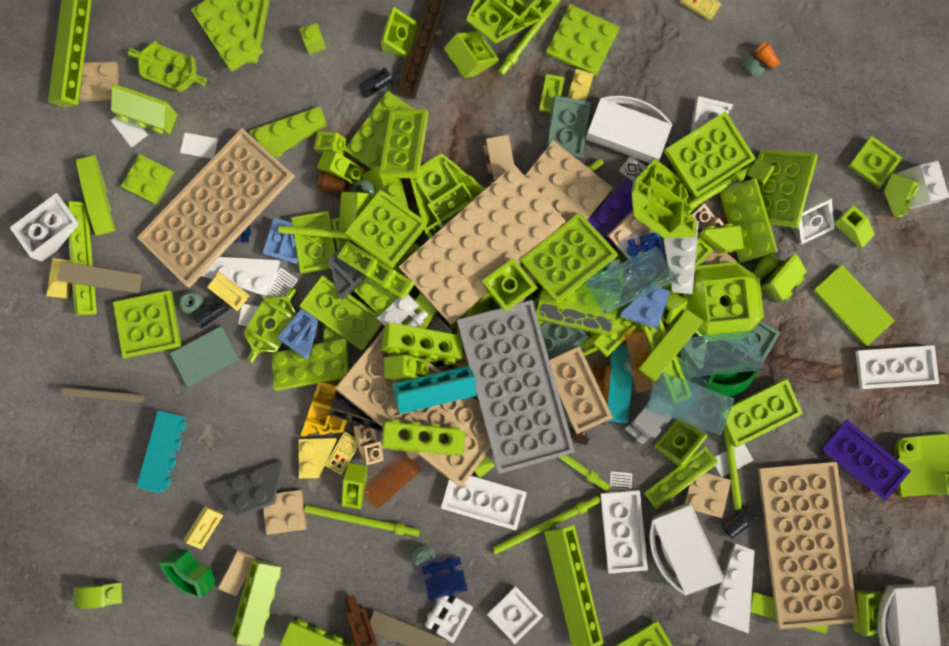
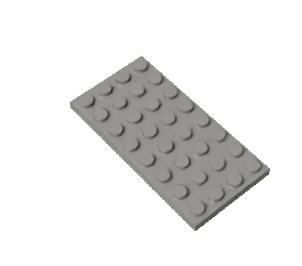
M533 301L516 304L507 312L500 308L457 320L467 362L475 375L476 395L498 474L574 453L573 443Z

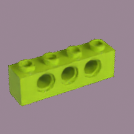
M389 322L383 328L381 351L388 352L389 355L402 354L414 358H425L428 362L442 361L446 365H454L463 358V343L460 335ZM401 339H404L407 342V345H404ZM420 342L425 345L426 349L420 345ZM439 346L443 348L444 352L439 349Z
M389 419L388 422L383 424L381 449L458 457L464 455L465 430H460L459 426H448L447 429L440 428L439 424L420 426V422L410 421L408 424H400L401 421ZM401 430L406 431L408 434V439L405 441L401 440L398 436ZM423 432L428 436L426 443L419 440V433ZM439 435L447 437L448 442L446 445L439 442Z

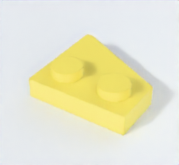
M337 438L299 439V478H320L333 447L337 443Z

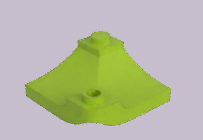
M949 434L900 438L894 447V457L910 469L911 472L897 487L898 497L949 494ZM907 444L910 445V449L908 450L906 449Z

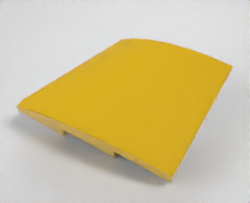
M332 381L318 383L301 436L319 433L320 435L343 433L347 421L328 415L336 392L335 389L339 383Z

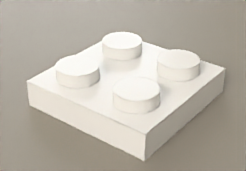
M516 586L487 613L514 644L543 617V614Z

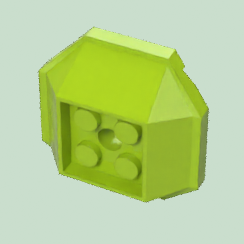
M737 262L698 266L694 270L693 293H682V297L688 301L685 311L688 309L703 320L695 334L704 342L746 338L764 317L760 278ZM721 296L727 299L725 307L720 304Z

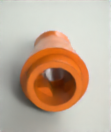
M764 41L753 51L756 54L755 57L766 64L771 70L780 63L770 43L767 44Z

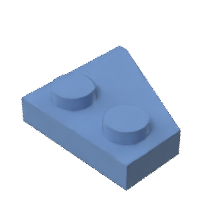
M274 218L262 254L299 265L294 234L279 233L278 231L279 225L293 226L292 223Z
M650 285L621 313L620 317L657 329L670 291Z
M301 309L278 336L279 341L308 360L318 324L317 318Z

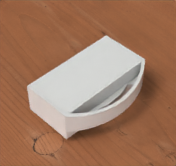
M609 96L600 99L585 140L651 163L654 159L659 161L672 123L660 110L645 101L628 96ZM618 104H628L639 107L653 115L655 118L642 114L638 111L623 107Z
M691 502L654 516L650 530L652 554L660 572L675 589L684 595H688L723 582V574ZM656 535H659L661 538L664 556L675 571L676 577L670 575L660 560L655 543Z
M924 583L885 585V593L881 599L877 616V629L881 646H889L885 632L886 613L888 614L887 630L890 646H941L935 587Z

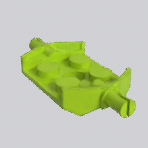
M157 41L151 43L141 52L130 48V51H128L129 56L139 60V74L143 78L177 92L186 90L194 82L204 86L207 78L196 74L197 68L193 56L189 57L159 45ZM167 66H174L171 73H165Z
M289 287L285 296L265 297L243 332L252 349L246 358L250 362L254 363L260 352H279L278 349L282 342L279 341L278 336L297 315L291 303V299L297 291L292 287ZM268 319H274L275 326L272 329H267L265 326Z

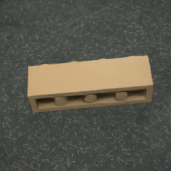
M509 135L486 139V145H483L484 156L489 158V163L486 164L488 175L492 174L493 181L490 182V185L514 165Z

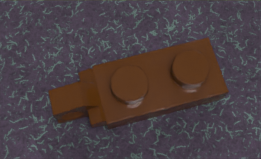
M354 595L346 597L347 609L344 610L345 617L355 646H378L365 607L362 604H357Z

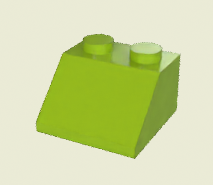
M479 31L458 33L444 48L448 57L454 62L459 73L464 78L478 75L499 60Z
M794 253L784 259L761 286V290L776 303L783 300L787 301L793 294L791 290L794 286L798 287L805 279L803 276L807 271L798 255Z

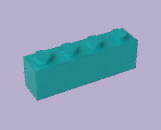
M469 366L392 383L394 403L399 414L476 396L475 375Z
M166 411L157 412L137 488L157 493H163L168 490L171 483L170 473L176 465V451H179L182 443L180 440L181 433L185 431L187 421H185L186 416Z

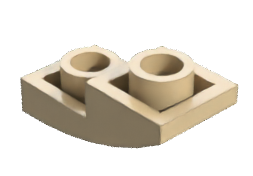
M701 203L690 213L691 218L699 221L698 229L700 231H704L703 228L707 226H715V229L724 225L719 218H715L705 203Z
M362 425L353 426L364 464L370 465L384 461L381 442L377 441L375 430Z
M237 550L218 589L237 596L248 575L251 561L256 559V557Z

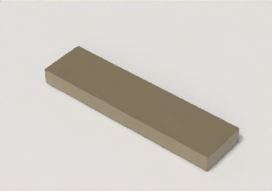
M61 261L58 281L139 294L142 275Z
M64 387L61 388L60 394L64 396L144 403L145 396L139 394Z
M374 610L370 620L374 633L406 646H446L448 641L444 637L378 610Z

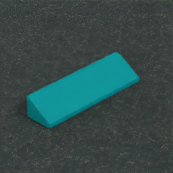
M619 345L610 355L606 404L613 418L608 420L609 422L628 423L635 347Z

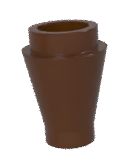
M320 172L316 187L326 191L343 192L346 181H342L327 172L325 174Z

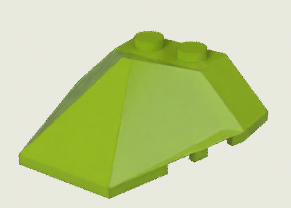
M474 0L466 21L496 44L545 18L557 5V2L555 0Z
M442 153L420 166L418 178H410L421 219L427 222L424 231L429 239L486 189Z
M654 159L633 182L634 217L640 223L650 227L654 233L664 238H685L696 235V220L691 218L690 215L692 207L687 205L688 193L685 184L679 176Z

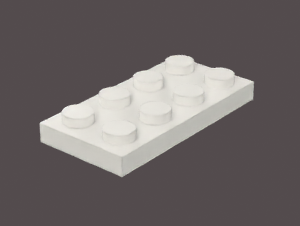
M935 345L855 351L860 389L939 384Z
M470 476L462 488L449 479L441 509L517 530L527 492L474 476Z
M640 490L600 493L607 572L610 574L648 570Z

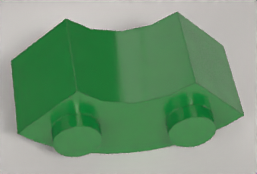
M742 361L731 369L715 367L703 393L714 397H731L740 394L751 385L759 369Z
M173 549L159 561L160 567L168 580L179 590L190 596L203 598L216 585L211 567L198 563L190 550Z

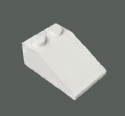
M55 193L12 225L10 229L28 255L42 262L60 248L79 225V222L59 194Z

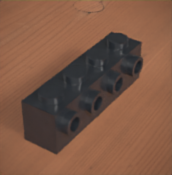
M336 390L328 415L382 432L383 427Z

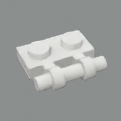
M407 295L404 300L399 297L377 319L386 326L389 322L401 324L410 316L412 320L406 326L416 327L424 322L423 320L428 314L422 310L417 315L414 311L419 305Z
M444 590L441 596L437 597V603L432 612H429L427 615L428 619L425 626L432 629L434 623L438 624L439 628L436 633L454 643L473 606L458 597H455L453 603L449 602L448 598L451 593ZM443 607L448 609L444 619L439 617Z

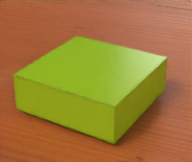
M757 159L747 176L751 179H757L758 182L765 185L775 168Z

